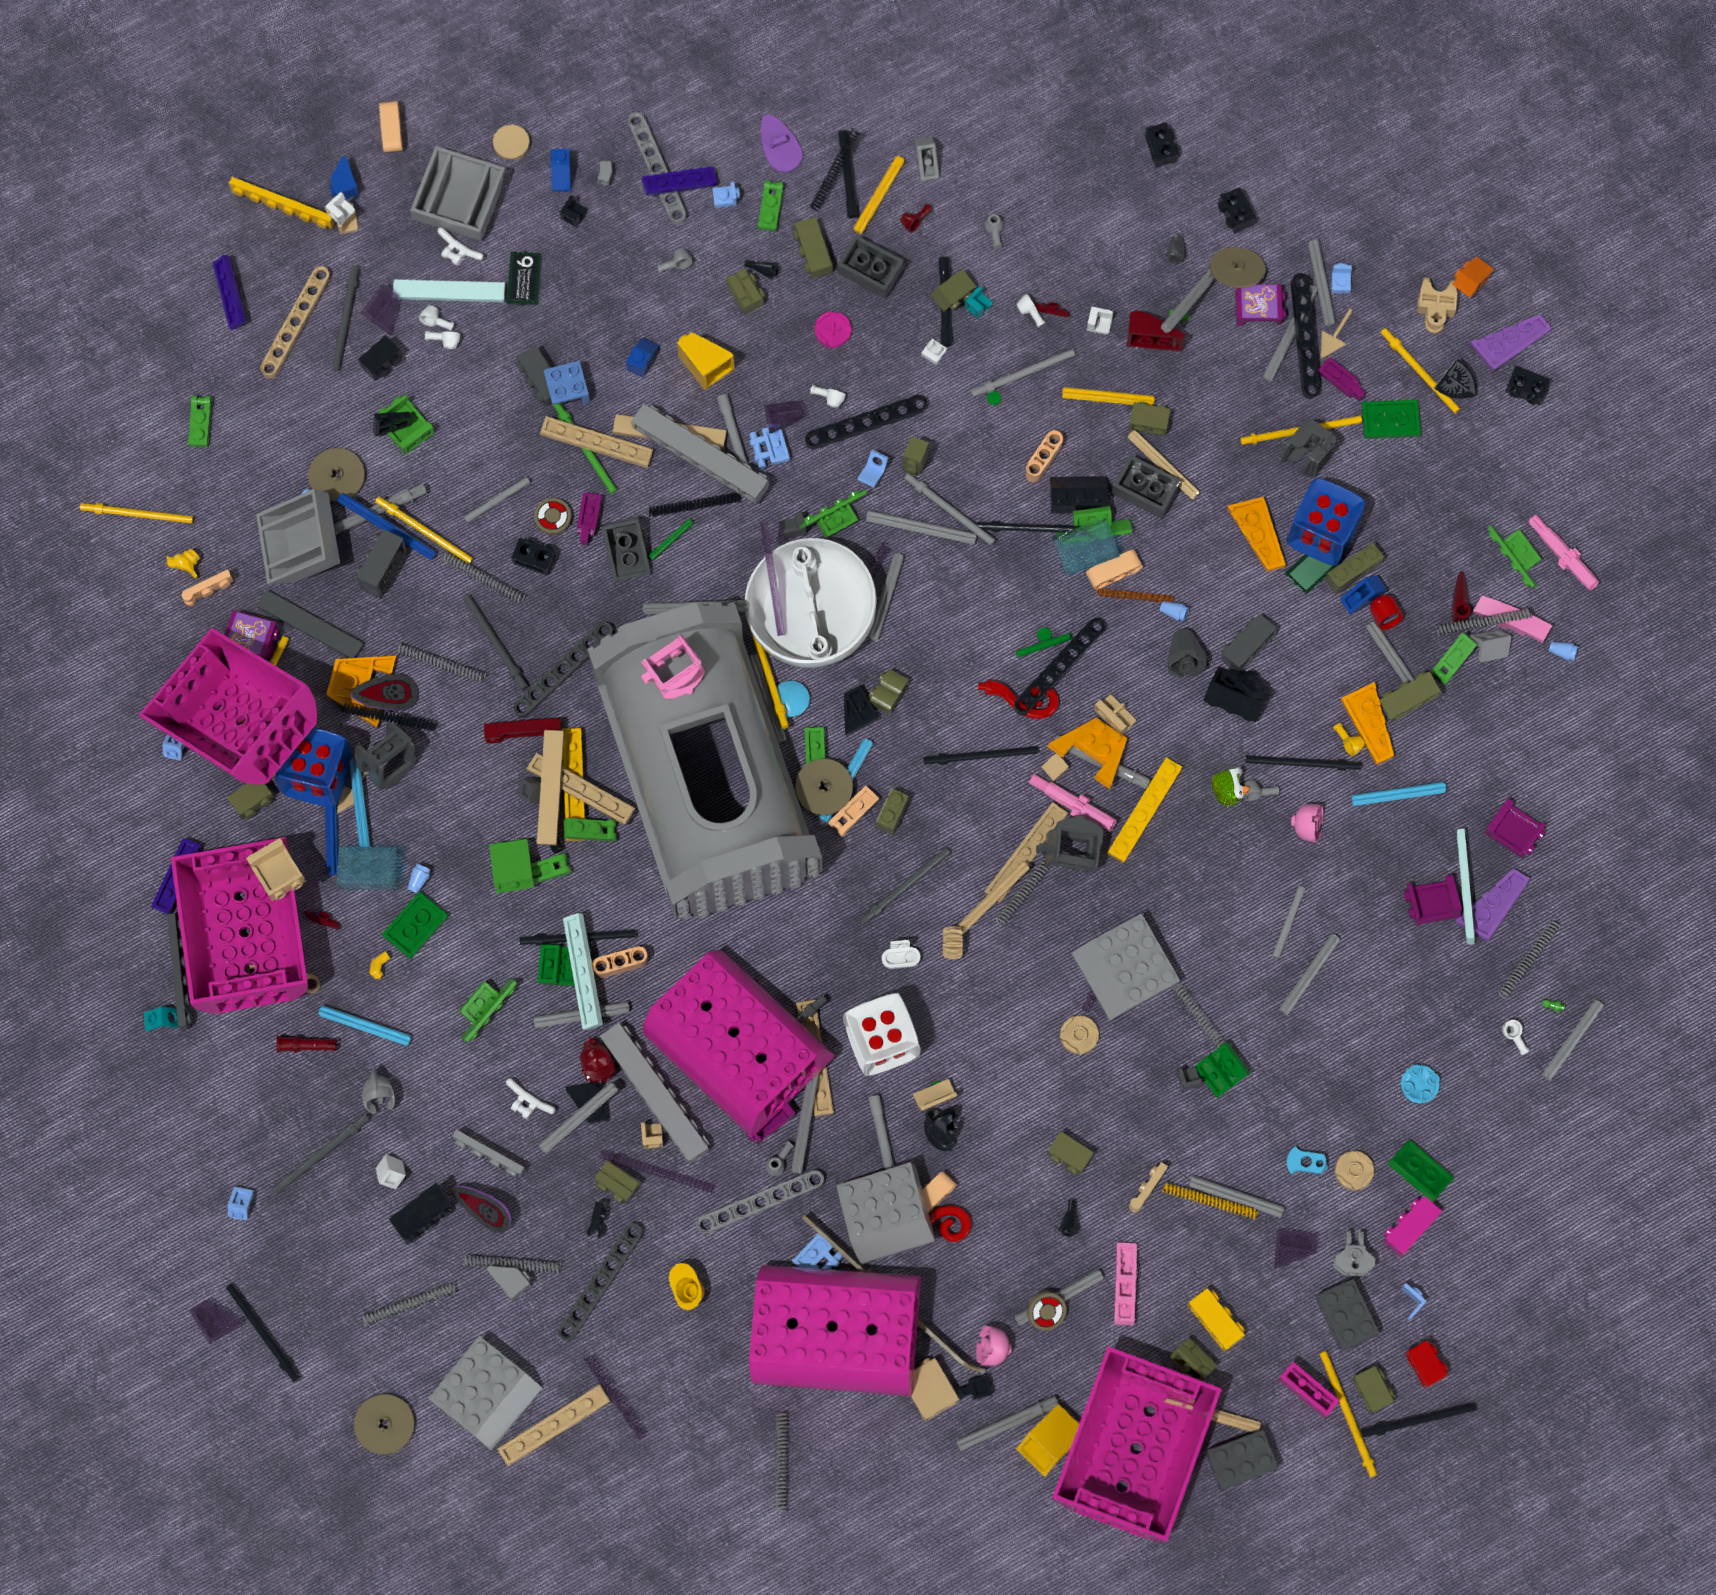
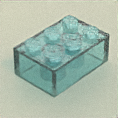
M1105 518L1051 537L1062 570L1066 576L1120 557L1109 523Z
M339 847L337 885L339 889L397 891L399 867L397 847Z

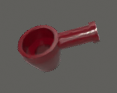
M925 204L917 214L906 212L902 215L900 222L908 232L913 233L919 227L921 220L932 211V207L929 204Z

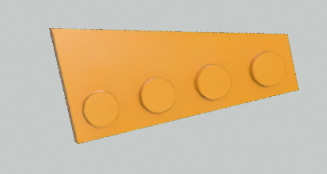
M1264 496L1227 506L1228 511L1265 570L1270 572L1285 568L1286 564Z

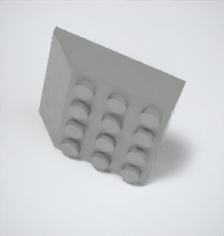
M435 146L410 210L412 220L438 228L442 227L445 230L482 241L501 193L505 167Z
M312 489L256 514L267 584L298 582L340 564L328 493Z
M1142 913L1091 940L1071 953L1109 1021L1180 982Z
M911 1162L836 1185L850 1242L861 1265L936 1242L917 1168Z
M479 1336L428 1399L492 1451L543 1388Z

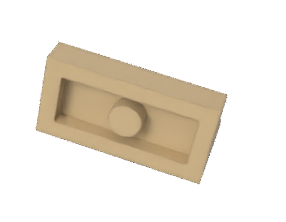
M949 1079L912 1094L920 1112L957 1097V1093L954 1092Z

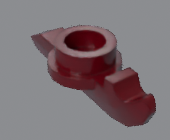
M1043 302L1041 304L1035 303L1036 309L1042 313L1067 318L1070 316V313L1066 309L1059 308V304L1056 302H1048V305H1044Z
M305 912L306 917L312 922L336 930L341 928V925L337 921L330 919L329 914L326 912H320L318 915L315 912Z

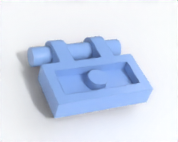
M780 424L762 429L763 436L758 437L756 432L749 434L751 439L749 442L754 449V459L758 463L759 469L766 467L765 460L770 459L771 465L790 461ZM766 444L767 452L762 453L760 445Z
M818 1233L792 1260V1263L797 1267L820 1269L817 1264L825 1258L828 1262L821 1269L831 1270L840 1264L839 1261L844 1256L839 1252L832 1256L829 1252L834 1247Z

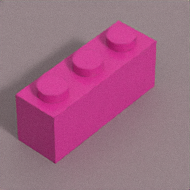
M1425 1196L1421 1200L1417 1197L1410 1205L1412 1210L1408 1214L1404 1212L1397 1219L1399 1224L1395 1228L1391 1226L1384 1234L1386 1238L1383 1242L1400 1257L1406 1253L1442 1213Z
M1294 1362L1291 1363L1279 1378L1283 1385L1324 1419L1340 1401Z

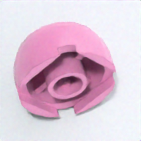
M1306 804L1298 809L1296 815L1292 816L1291 825L1295 827V832L1299 838L1309 842H1318L1320 840L1322 831H1318L1320 825H1323V806L1319 804Z
M984 1326L979 1334V1337H982L981 1345L977 1343L976 1346L977 1362L984 1366L1000 1365L1007 1355H1010L1012 1346L1009 1344V1339L1004 1331L995 1327Z

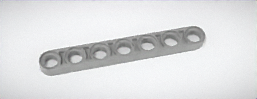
M637 112L631 114L628 118L629 128L650 175L668 173L644 116ZM635 118H639L642 121L638 126L633 125L631 122ZM641 134L648 135L646 141H640L638 137ZM648 149H652L655 151V155L648 157L645 155V152ZM654 165H660L662 167V170L660 172H654L652 171V167ZM677 191L659 194L671 223L674 225L684 223L686 214ZM668 196H673L676 199L672 204H668L665 200ZM675 212H681L683 216L677 220L672 215Z
M816 1170L810 1171L703 1215L697 1220V1229L702 1234H710L822 1187L824 1183L823 1175ZM812 1175H818L821 1178L818 1185H812L809 1182ZM795 1182H799L803 1187L798 1193L793 1192L791 1189L792 1184ZM782 1190L784 1192L783 1199H774V1191ZM759 1197L766 1200V1205L762 1208L755 1205V1200ZM739 1205L747 1206L748 1212L745 1215L737 1213L736 1210ZM722 1212H726L730 1216L729 1220L725 1223L720 1222L718 1219L719 1214ZM709 1220L711 1222L710 1229H701V1221Z

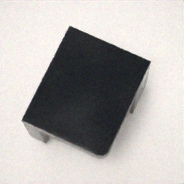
M570 195L560 210L561 220L577 228L587 213V208L576 203L575 197Z

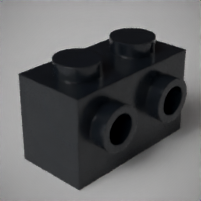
M385 335L358 358L360 367L376 381L378 378L385 376L391 366H396L401 361L402 354L401 350Z

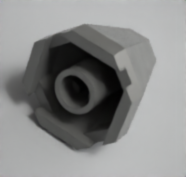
M1185 628L1178 629L1172 636L1167 660L1168 673L1177 677H1184L1185 673H1188L1189 676H1195L1205 670L1206 654L1193 632Z

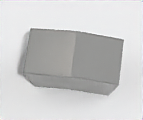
M611 161L600 162L598 184L610 186L612 164Z

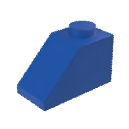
M551 149L552 192H571V156L569 149Z
M343 156L330 178L332 185L329 188L332 197L342 192L346 200L358 196L359 193L346 156Z
M642 338L633 347L626 360L627 370L644 378L660 345Z
M1378 575L1365 577L1342 596L1340 600L1349 614H1352L1370 604L1376 597L1383 595L1387 589Z

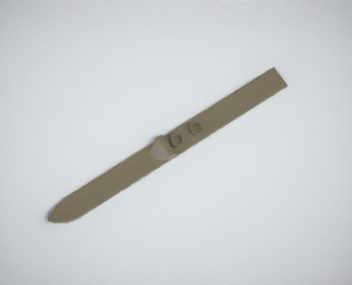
M804 1215L802 1217L860 1272L876 1273L871 1268L867 1270L810 1216ZM918 1317V1325L960 1364L973 1371L985 1372V1369L978 1368L965 1360Z

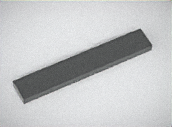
M268 590L265 591L256 605L257 608L347 658H356L364 646L362 642Z

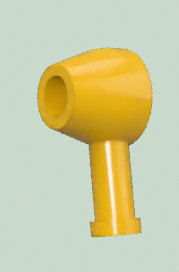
M1341 723L1334 726L1333 729L1342 738L1344 748L1350 756L1358 754L1365 746L1361 736L1350 737Z

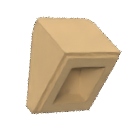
M1054 754L1041 768L1054 782L1068 771L1069 766L1058 754Z

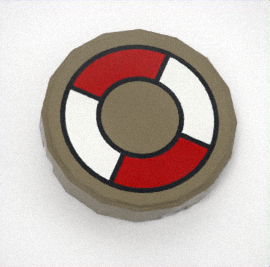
M545 499L535 509V524L540 531L548 535H559L566 531L571 523V510L567 503L561 499Z
M1043 1291L1036 1294L1030 1300L1027 1316L1035 1328L1042 1331H1050L1057 1328L1063 1322L1066 1316V1305L1057 1293Z

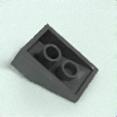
M639 516L602 524V532L614 582L651 574Z

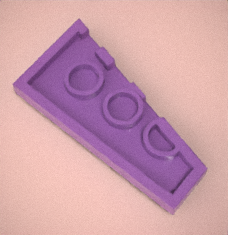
M1537 315L1519 322L1515 326L1486 335L1482 339L1473 340L1470 342V346L1491 371L1494 372L1549 333L1552 328L1541 315Z
M1512 869L1495 884L1494 888L1486 892L1477 903L1472 905L1475 935L1487 942L1490 941L1529 883V877ZM1464 914L1455 920V923L1465 928Z

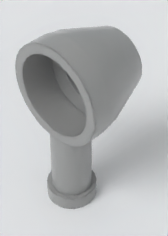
M996 214L990 215L985 220V230L992 234L993 248L1000 249L1002 248L999 232L1003 228V222Z
M679 248L674 252V260L657 264L660 273L674 267L685 269L692 265V258L684 248Z
M1254 780L1244 783L1245 787H1250L1249 791L1244 795L1245 801H1255L1267 795H1279L1278 786L1260 788Z
M786 1141L778 1156L770 1157L765 1165L766 1171L772 1176L781 1175L785 1170L784 1160L795 1146ZM773 1162H778L779 1166L777 1168H773L771 1164Z

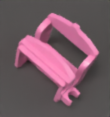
M682 634L678 635L676 640L647 660L643 659L641 661L646 671L641 676L642 680L646 685L653 681L665 699H674L686 694L692 695L693 689L700 683L705 674L700 659ZM684 649L693 664L663 684L653 669H660L666 664V660L676 658L682 653L681 650Z

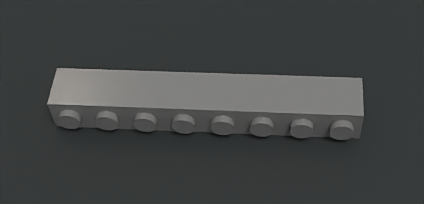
M643 404L631 421L633 429L756 505L769 488L768 478L760 472L758 474L755 473L746 463H739L733 455L721 452L717 445L708 444L702 436L692 434L686 426L682 424L679 426L674 423L670 416L661 415L651 405L648 407Z
M620 1023L616 1024L600 1035L601 1041L689 1165H691L709 1152L707 1147L710 1145L704 1135L700 1136L697 1133L698 1127L692 1119L690 1121L685 1116L687 1111L681 1103L677 1105L674 1100L676 1096L670 1088L666 1089L662 1084L665 1081L660 1073L655 1074L652 1070L654 1065L650 1059L642 1056L640 1052L643 1050L637 1041L632 1042L629 1037L631 1033L626 1026L622 1027Z

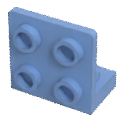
M580 361L544 370L552 404L581 398L583 404L590 403Z

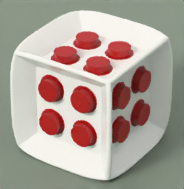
M899 993L876 998L858 1005L843 1014V1023L846 1026L850 1044L864 1076L890 1070L920 1055L921 1049L918 1044L916 1031Z

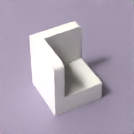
M342 192L325 206L327 214L339 225H342L355 212V208L345 200Z
M1091 307L1087 331L1108 335L1113 311Z
M385 1155L376 1167L379 1184L393 1189H397L406 1176L403 1161L389 1155Z

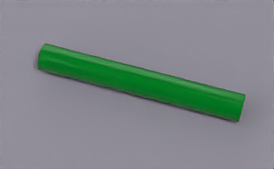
M690 519L685 521L647 555L651 561L657 558L694 523Z
M1067 633L1016 650L1015 653L1017 658L1070 641L1071 636Z

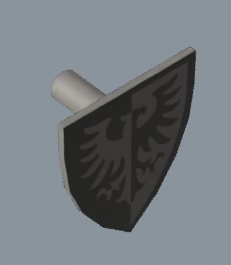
M1456 358L1449 369L1444 371V375L1434 387L1438 392L1450 398L1467 399L1477 396L1475 377L1471 370L1458 358Z

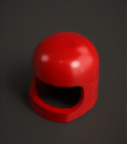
M1380 595L1370 604V612L1382 630H1389L1395 627L1403 619V613L1391 595ZM1399 613L1398 617L1393 621L1381 624L1389 616Z

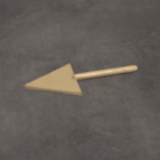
M1352 309L1348 310L1333 336L1322 331L1320 360L1346 345V343L1336 337L1350 316Z
M368 771L362 773V775H361L362 780H363V778L366 776V774L368 773ZM344 786L338 802L337 814L354 805L353 790L347 786Z

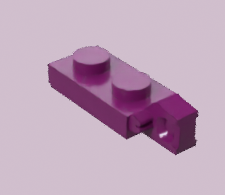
M1331 357L1318 369L1319 375L1348 397L1353 396L1358 401H1361L1365 396V391L1360 388L1361 384L1358 382V379Z
M583 492L577 523V533L581 534L580 544L588 545L590 535L594 536L596 532L602 495Z

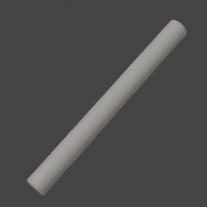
M525 477L464 516L465 521L469 523L530 484L529 479Z
M1302 886L1297 888L1274 949L1273 958H1280L1305 892V888Z

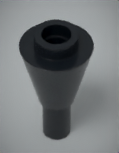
M746 260L744 264L745 267L755 269V271L770 280L776 277L779 272L776 262Z
M1075 1200L1068 1201L1067 1212L1058 1229L1066 1237H1072L1078 1233Z

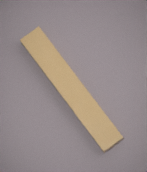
M616 414L613 434L649 439L632 428L631 421L634 417ZM682 424L692 434L702 436L708 444H715L721 450H724L726 430Z
M545 416L540 431L541 436L648 468L653 452L651 448Z
M544 730L537 833L538 845H557L564 731Z
M536 753L528 765L527 771L541 778L543 756ZM562 767L561 790L626 826L635 811L634 807Z
M1052 802L984 893L988 895L1022 861L1029 866L1038 855L1036 853V845H1039V843L1045 844L1047 832L1054 829L1058 821L1065 819L1068 812ZM1012 887L997 901L999 904L1003 901V899L1006 897V895L1009 893Z
M815 1000L796 1002L798 1015L804 1011L803 1008L808 1004L811 1005ZM816 1013L811 1018L809 1016L801 1024L822 1043L818 1013ZM826 1066L818 1075L813 1105L814 1117L834 1114Z
M599 1384L498 1448V1451L507 1466H510L610 1403V1400Z

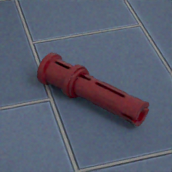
M277 1036L276 1048L277 1053L281 1051L297 1053L299 1050L336 1051L337 1040L299 1039L297 1036L281 1038V1036Z

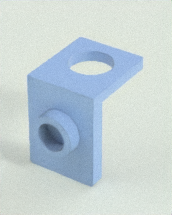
M871 450L867 465L857 480L875 487L884 474L889 457ZM873 458H880L882 460V464H876L873 461Z
M1406 1283L1401 1290L1419 1304L1407 1318L1410 1321L1426 1300L1417 1288H1411Z

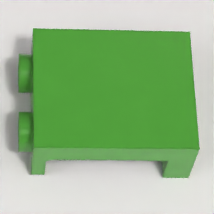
M406 394L402 397H397L392 405L387 408L384 407L378 412L409 411L411 426L387 433L404 455L435 434L433 426L429 421L426 422L409 401Z
M516 839L510 842H497L489 845L496 894L534 888L527 839Z

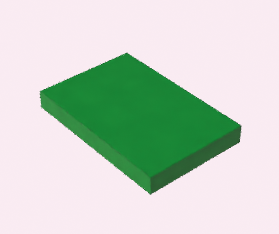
M1418 399L1361 403L1364 439L1420 437Z
M419 891L381 935L412 960L448 919L449 915Z
M1410 1139L1388 1162L1391 1168L1432 1203L1454 1179L1450 1173Z

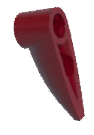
M1459 572L1453 594L1451 617L1457 624L1458 621L1462 624V620L1464 623L1465 620H1468L1471 608L1468 602L1464 572Z

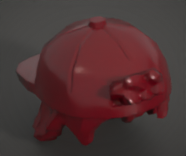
M591 1037L588 1042L585 1041L579 1057L582 1074H585L586 1081L590 1080L592 1083L597 1081L599 1083H602V1081L607 1082V1079H611L612 1075H615L617 1068L614 1064L613 1056L604 1045L597 1043L596 1039Z

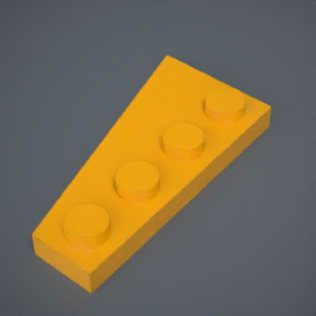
M1375 682L1342 697L1341 702L1359 735L1364 740L1365 746L1376 766L1393 758L1394 753L1386 729Z

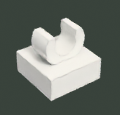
M931 339L922 351L921 356L937 365L947 352V348Z

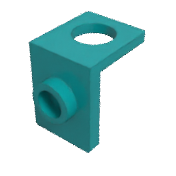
M158 1007L144 1012L145 1031H152L161 1027L179 1028L177 1009ZM169 1012L175 1017L174 1023L168 1020Z

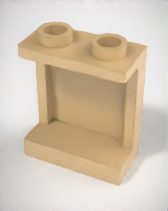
M280 838L246 858L271 901L282 899L286 896L287 892L299 889L306 882Z
M927 1358L920 1362V1367L915 1369L913 1374L911 1398L921 1413L924 1422L959 1402L958 1396L935 1358L932 1360Z

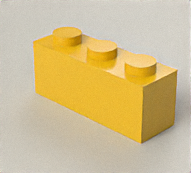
M1207 1288L1191 1300L1187 1306L1225 1353L1245 1336L1243 1334L1244 1329L1238 1322L1235 1323L1231 1319L1232 1314L1228 1308L1220 1305L1218 1302L1220 1299L1213 1290L1210 1292Z

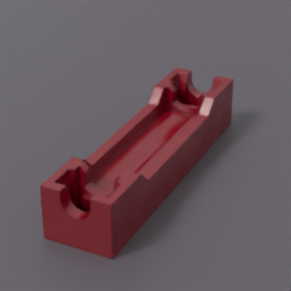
M560 718L484 724L486 744L502 743L504 739L544 736V730L562 731Z

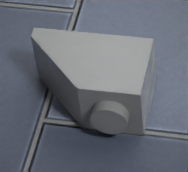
M928 136L914 139L921 181L939 178L933 137Z
M495 1266L486 1268L512 1302L531 1287L528 1282L531 1279L524 1270L520 1272L517 1268Z

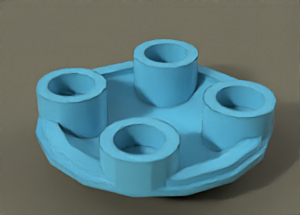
M786 681L777 686L781 703L784 704L786 709V718L801 715L809 707L810 696L803 684L797 681Z
M1413 1065L1402 1075L1401 1089L1405 1097L1410 1101L1419 1104L1427 1103L1437 1095L1440 1079L1435 1071L1428 1066Z

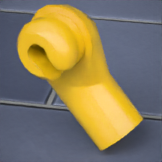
M385 951L371 961L369 973L374 979H380L383 976L381 966L390 959Z

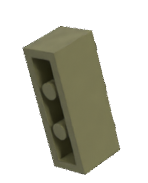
M816 217L796 222L795 230H792L795 241H799L798 251L800 257L805 259L803 264L806 274L810 273L811 279L833 273L832 263Z
M1371 543L1328 572L1325 581L1337 595L1382 565L1384 556L1375 544Z
M1424 671L1418 674L1412 682L1406 681L1399 685L1398 690L1394 692L1391 690L1383 694L1380 702L1390 720L1395 722L1443 693L1430 671L1427 673Z

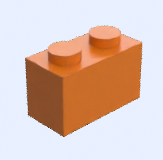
M1476 256L1472 261L1468 260L1463 268L1456 272L1454 275L1456 280L1453 286L1471 298L1487 282L1494 269Z

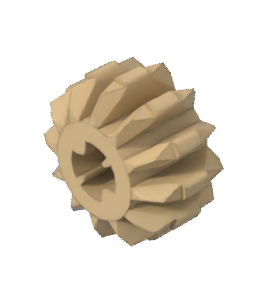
M945 927L943 929L944 958H961L963 949L961 927Z

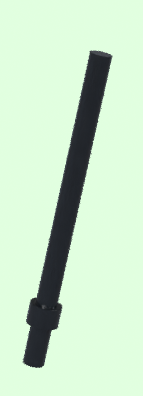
M992 521V523L977 522V526L982 530H991V532L1003 530L1090 534V526L1000 523V521Z
M1038 747L949 755L940 753L938 756L923 757L924 765L935 763L945 765L947 762L1038 754Z
M1246 755L1245 763L1337 768L1338 771H1345V769L1361 770V762H1348L1346 759L1331 761Z
M636 930L586 934L588 941L635 938ZM535 934L534 937H519L520 945L535 944V946H541L546 943L567 942L566 934L549 936Z
M228 1285L226 1287L227 1291L278 1360L279 1367L288 1374L293 1383L297 1382L300 1377L293 1369V1364L289 1358H285L234 1285Z
M1471 1403L1388 1424L1379 1423L1375 1424L1374 1427L1363 1429L1359 1432L1361 1438L1373 1435L1381 1436L1389 1431L1476 1411V1405Z

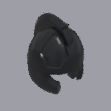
M954 1107L944 1109L943 1111L929 1110L925 1113V1134L929 1142L938 1150L951 1151L955 1144L954 1139L958 1133L959 1122L953 1121L957 1115V1110Z

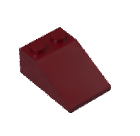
M1134 311L1130 312L1126 347L1182 352L1185 334L1175 328L1165 333L1161 329L1163 321L1149 313Z

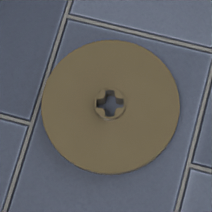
M1229 247L1219 250L1212 256L1210 271L1216 280L1226 286L1248 288L1258 284L1263 279L1265 264L1260 256L1248 249Z
M332 448L321 452L315 457L309 467L308 479L312 489L326 492L329 495L330 502H338V498L342 493L352 498L360 491L364 483L365 471L361 460L353 452L342 448ZM334 472H336L337 474L339 473V474H340V477H339V478L334 477V476H333V473H334Z
M817 759L809 762L801 769L796 778L795 791L800 804L806 810L816 815L825 816L835 814L847 805L852 796L853 783L849 772L842 764L831 759ZM821 783H823L824 785H829L827 787V791H824V789H819L821 788Z
M382 1394L371 1397L361 1405L356 1413L354 1420L356 1437L360 1444L372 1453L379 1455L395 1453L405 1447L413 1435V1413L409 1406L396 1396ZM381 1420H384L385 1422L389 1420V1423L387 1424V1429H384L383 1427L379 1428V1426H381Z

